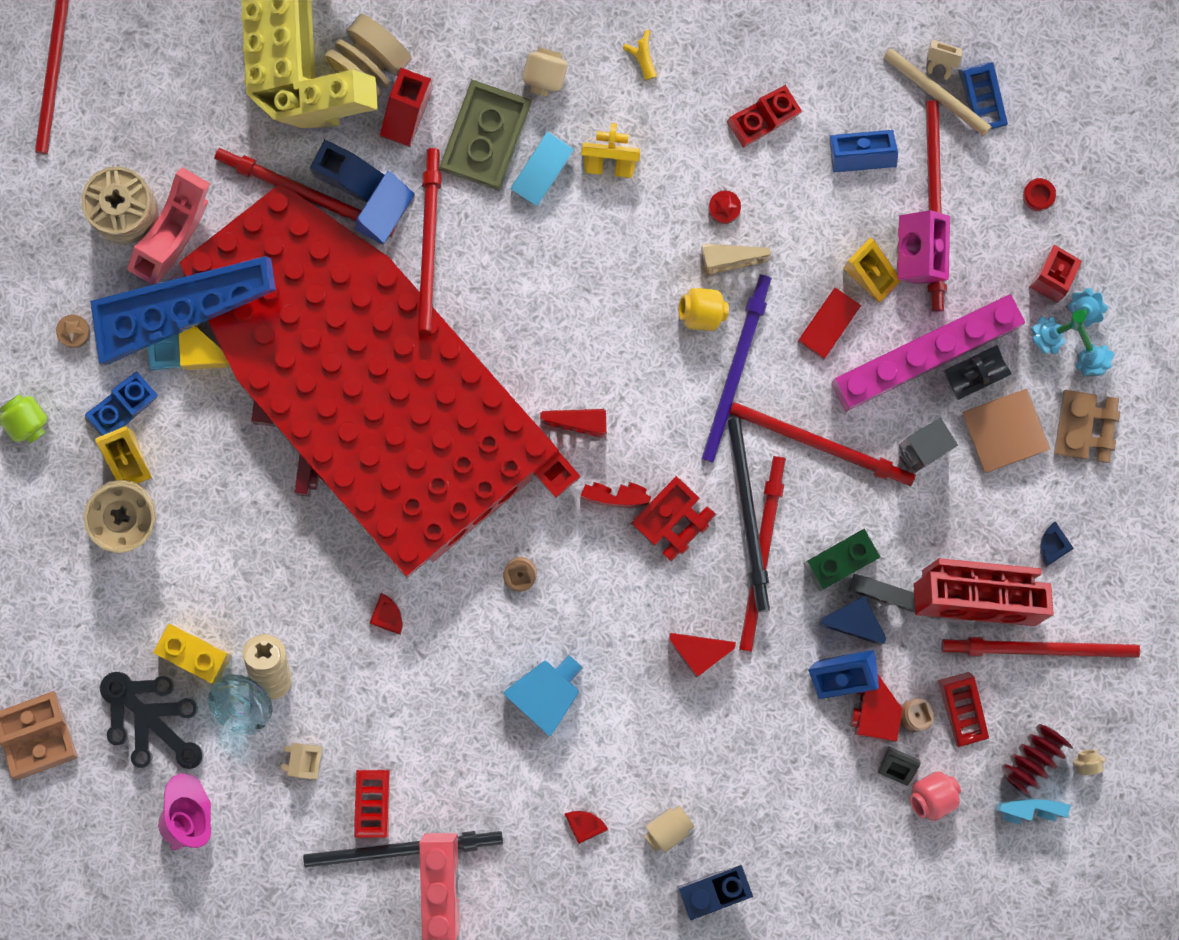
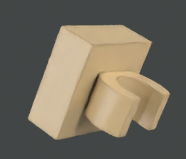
M931 40L927 52V60H930L927 65V74L931 75L933 68L940 64L946 69L943 79L947 80L951 76L952 67L956 69L959 67L962 49Z
M292 743V746L284 747L285 752H290L289 765L281 764V769L288 772L287 776L318 779L322 746Z

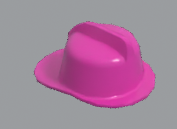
M179 773L171 777L166 784L164 807L158 821L159 832L164 840L170 844L171 850H178L182 847L199 848L205 845L211 837V802L200 780L186 773Z

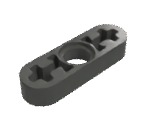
M853 574L849 591L884 603L891 602L899 605V608L915 613L914 592L862 575ZM929 617L932 619L940 620V618L938 617Z

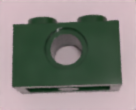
M862 529L803 564L820 592L879 559L881 556L866 530Z

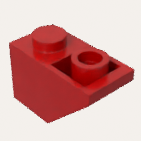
M400 68L388 99L380 137L411 147L433 90L431 78Z
M878 675L879 688L877 690L855 693L861 696L859 708L853 707L850 727L855 728L854 735L897 741L903 708Z

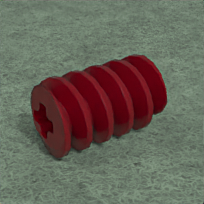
M1042 724L1036 726L1039 736L1029 734L1027 737L1032 747L1021 744L1019 750L1022 756L1016 754L1010 756L1014 767L1003 764L1001 767L1006 776L1005 779L1028 799L1032 798L1027 789L1028 786L1040 789L1036 777L1049 778L1044 768L1046 766L1053 769L1058 768L1053 757L1066 758L1061 748L1065 746L1073 749L1072 745L1063 736Z

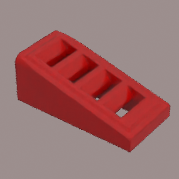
M606 410L540 412V420L545 425L599 438L607 437Z
M970 672L938 680L956 746L962 747L990 739L975 676ZM967 687L966 691L952 694L953 689ZM970 698V704L955 707L954 702ZM974 711L975 717L959 721L958 715ZM978 724L979 730L962 734L961 728Z
M356 770L354 837H389L390 770ZM363 780H382V787L363 786ZM363 793H382V800H363ZM363 807H382L381 813H363ZM363 820H381V827H362Z

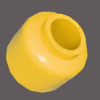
M691 288L686 295H682L678 307L679 319L684 321L688 329L715 331L720 327L721 322L726 321L728 318L729 305L727 302H724L723 296L718 290Z

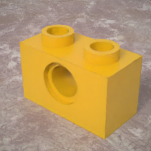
M168 623L153 651L154 654L216 685L232 657L231 654Z

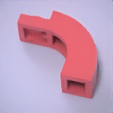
M183 167L175 174L168 199L160 216L150 231L134 246L127 268L128 271L152 285L157 284L168 273L201 221L208 204V200L205 198L210 183Z

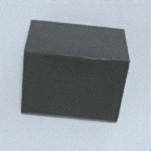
M889 746L878 773L908 786L921 763L919 759Z

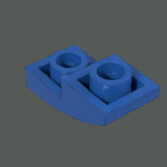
M136 371L112 389L111 395L85 414V418L99 435L103 436L127 425L147 408L158 395Z

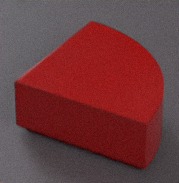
M381 593L369 624L401 635L403 620L400 610L393 600Z
M571 811L565 813L578 844L608 830L605 823L590 812Z

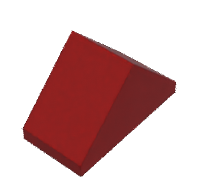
M1054 245L1029 287L1058 303L1068 293L1082 260Z
M669 633L668 637L670 644L696 678L733 651L736 646V642L684 634Z

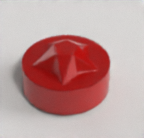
M727 190L715 193L709 202V214L717 223H732L738 218L741 211L739 197Z

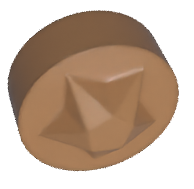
M74 314L63 317L56 327L57 338L69 348H79L86 344L91 333L87 321L81 316Z
M525 557L511 559L503 572L505 584L510 589L518 592L530 589L537 578L535 564Z
M911 699L901 706L903 708L901 723L907 730L920 732L927 730L933 724L934 711L930 703L925 699Z

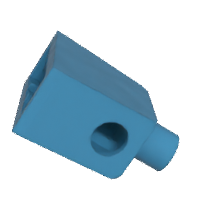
M570 655L556 669L544 660L509 687L503 694L547 735L551 736L579 693V690L570 682L583 667Z

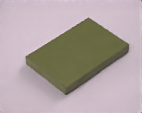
M471 79L439 170L500 191L532 100Z

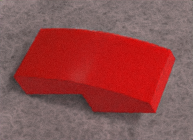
M785 84L759 98L755 104L730 116L726 122L741 146L745 148L801 114L802 110Z
M594 482L592 486L585 484L580 499L603 506L633 508L647 506L652 496L646 494V488L629 482L628 486L621 484L616 496L610 494L612 491L610 487Z

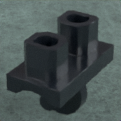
M998 345L943 371L957 400L1012 374L1001 355Z

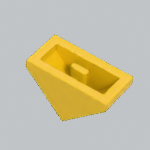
M869 238L857 250L843 268L879 303L901 281L898 279L895 269L872 238Z
M196 326L179 333L180 366L184 370L230 367L222 349Z
M127 426L95 439L116 480L124 479L141 483L152 478L135 434Z

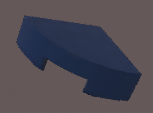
M1056 521L1045 530V534L1042 536L1043 539L1041 538L1040 555L1045 567L1074 549Z

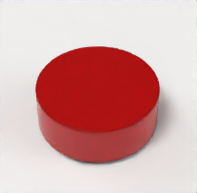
M1044 178L1031 180L1023 190L1024 203L1034 211L1047 210L1056 199L1054 185Z

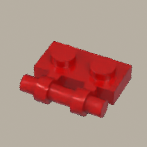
M675 476L631 522V525L653 546L664 537L670 545L662 554L672 562L679 553L683 555L689 549L688 544L699 532L703 534L710 527L708 523L716 514L708 506L697 514L692 507L700 498L681 479ZM684 516L689 520L690 524L677 535L671 529Z

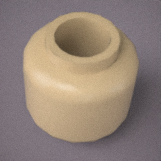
M538 47L537 52L533 51L528 54L522 80L525 84L531 86V93L548 97L550 91L558 92L562 89L568 68L567 62L562 59V53Z

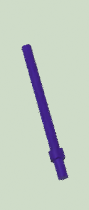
M759 275L753 297L748 299L745 311L748 313L704 448L702 460L714 463L760 316L763 317L767 306L765 299L772 280L769 276Z

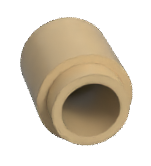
M680 806L673 810L670 807L645 826L649 832L644 837L655 852L661 848L666 853L689 836V831L695 826Z

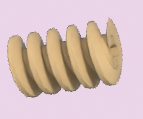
M257 635L249 639L244 645L242 654L250 685L254 689L255 695L261 699H279L287 693L292 682L285 647L279 639L271 635Z

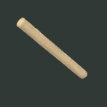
M892 48L885 54L883 59L982 136H985L992 128L990 124Z

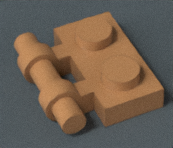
M1065 389L1062 396L1054 454L1086 460L1088 459L1089 448L1098 449L1097 461L1110 463L1111 451H1115L1116 440L1113 439L1115 424L1119 422L1121 413L1118 411L1119 398L1106 397L1105 409L1096 408L1097 395ZM1094 419L1103 420L1100 437L1091 436Z

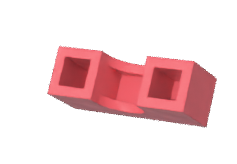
M424 833L419 842L422 940H457L460 933L459 899L456 897L458 833Z

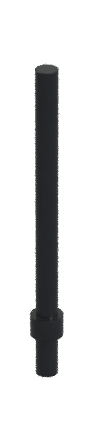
M732 418L728 420L751 569V572L748 573L749 584L754 589L757 612L770 611L766 586L769 585L768 571L764 570L741 418Z
M475 831L462 832V836H458V850L463 849L464 852L477 851V847L503 844L502 831L476 834ZM420 841L304 854V866L306 868L420 854Z

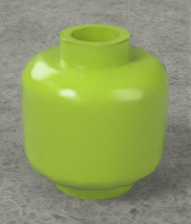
M18 394L0 407V425L14 442H22L26 439L31 444L45 433L42 427L47 423L48 416L32 396L22 397L21 394Z

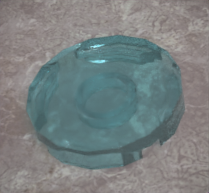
M229 674L220 677L211 687V691L208 694L207 701L213 716L222 725L227 723L233 727L231 730L236 733L251 735L260 732L272 717L273 706L271 698L265 689L254 680L243 675Z

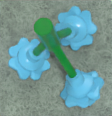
M1086 288L1083 292L1072 294L1073 301L1068 304V309L1073 313L1071 322L1060 325L1057 324L1055 318L1049 317L1046 319L1042 316L1038 319L1037 324L1031 328L1033 332L1032 341L1041 349L1042 353L1047 354L1050 352L1057 354L1060 346L1065 344L1063 337L1065 332L1070 329L1078 331L1085 347L1083 352L1078 354L1079 360L1075 367L1078 371H1081L1083 376H1100L1112 367L1111 361L1115 354L1113 351H1109L1106 345L1096 347L1094 344H1091L1084 326L1089 327L1093 323L1102 322L1104 319L1103 313H1106L1108 306L1103 302V294L1101 292L1094 293L1091 288Z

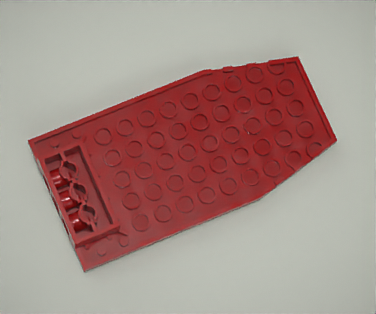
M277 185L179 262L185 276H190L264 256L271 258L276 291L210 319L208 323L240 386L406 579L427 561H436L533 480V474L559 452V449L433 306L431 333H418L420 292L387 255L291 189Z

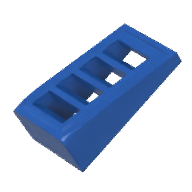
M985 62L960 69L959 74L969 109L979 117L980 115L997 111V118L999 120L988 123L992 126L991 129L1008 125L994 62ZM986 73V80L972 83L971 77ZM987 86L990 87L991 92L975 96L974 90ZM993 99L994 105L978 109V102Z

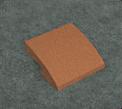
M1028 389L1009 394L962 412L985 473L1051 450Z
M55 691L0 710V745L4 749L11 778L15 781L78 758Z

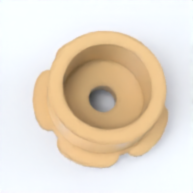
M1083 750L1078 752V757L1073 760V765L1077 768V774L1094 775L1104 771L1103 762L1106 761V758L1098 755V750Z

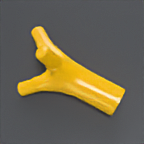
M647 29L644 31L642 39L637 41L638 48L628 44L623 46V49L631 53L639 62L645 81L657 77L649 51L651 32Z

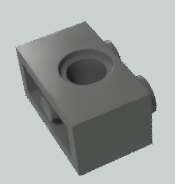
M940 417L903 440L899 444L901 451L898 452V455L907 469L912 467L916 473L952 451L958 444Z

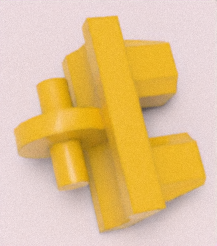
M611 123L610 132L597 131L596 141L609 142L608 145L583 142L581 155L584 156L585 173L602 174L604 158L617 159L615 176L632 178L636 161L639 162L640 148L615 146V143L628 144L629 134L616 133L617 124Z

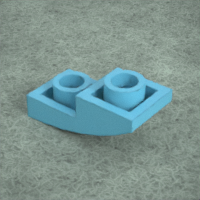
M547 131L510 189L538 206L574 151V148Z
M1017 799L996 804L995 811L1003 813L1001 819L1021 825L1022 819L1032 821L1035 809L1038 810V817L1056 822L1058 816L1068 818L1071 805L1042 799Z

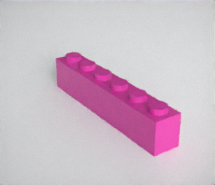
M1009 294L836 377L831 384L845 412L1019 329L1025 324V321L1012 295Z

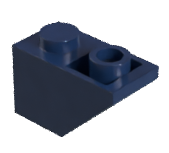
M324 139L310 166L313 177L366 203L384 177L383 173L354 153Z
M742 865L715 872L677 886L690 921L753 897Z

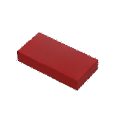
M834 287L798 339V342L825 359L862 305Z

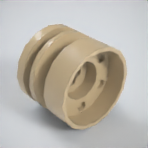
M359 14L346 30L354 44L351 45L341 39L337 40L335 46L340 53L330 49L324 55L335 73L353 69L376 77V85L387 89L390 83L382 71L385 70L391 74L398 75L400 68H405L412 60L407 49L389 31L364 14ZM376 86L378 100L382 94L379 88Z
M121 166L107 167L95 173L85 184L81 196L82 210L88 222L108 241L120 245L136 243L150 231L157 221L158 202L144 179L133 170ZM118 197H121L124 203H119L117 209H115L111 203L117 202Z
M124 479L109 481L99 487L87 502L84 512L85 530L91 540L102 549L115 553L129 552L143 545L152 533L156 518L155 504L148 491L138 483ZM121 506L126 507V514L130 516V519H123L121 523L116 522V515L112 513V510H119Z

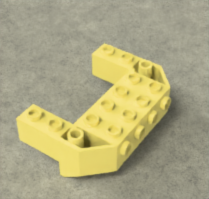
M241 0L246 94L273 120L299 128L337 127L341 117L377 110L376 77L352 69L315 78L311 0Z

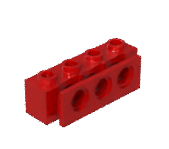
M938 558L922 570V578L913 584L915 615L1037 626L1054 615L1051 583L1035 582L1034 579L1042 575L1041 568Z

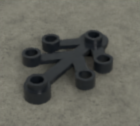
M111 672L103 678L100 684L101 696L110 703L111 727L107 731V740L113 745H122L128 740L129 734L124 727L125 705L134 713L135 750L131 754V762L134 766L145 768L152 762L153 756L149 750V727L176 752V760L181 767L185 769L198 767L204 757L202 748L193 742L185 743L158 717L181 716L182 718H192L198 712L197 703L193 699L185 698L174 703L144 704L134 694L155 692L157 695L167 696L174 690L172 679L167 676H159L155 680L132 681L123 672ZM161 680H166L169 683V688L166 692L158 690V683ZM114 682H119L122 685V690L117 695L111 692V685ZM186 702H190L193 705V711L189 715H185L182 712V705ZM115 729H120L123 732V738L119 742L114 741L112 738V733ZM187 749H191L195 754L191 762H187L183 758V753ZM141 751L147 754V761L144 764H139L136 760V755Z

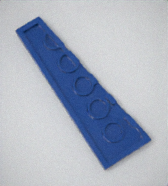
M264 256L91 300L99 363L104 365L111 364L276 291L271 258Z

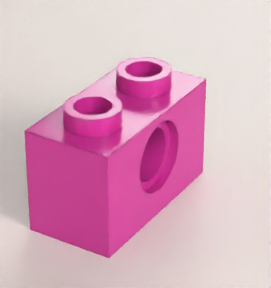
M931 210L899 215L898 279L916 284L949 280L950 216Z

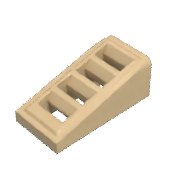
M716 244L701 246L704 268L708 275L767 263L771 256L770 248Z

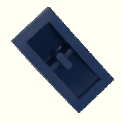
M865 596L821 618L818 624L819 626L878 645H883L886 641V636Z

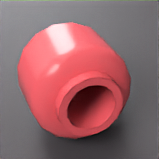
M936 771L917 781L912 786L910 803L919 817L937 821L959 807L961 788L954 777H948L944 773Z

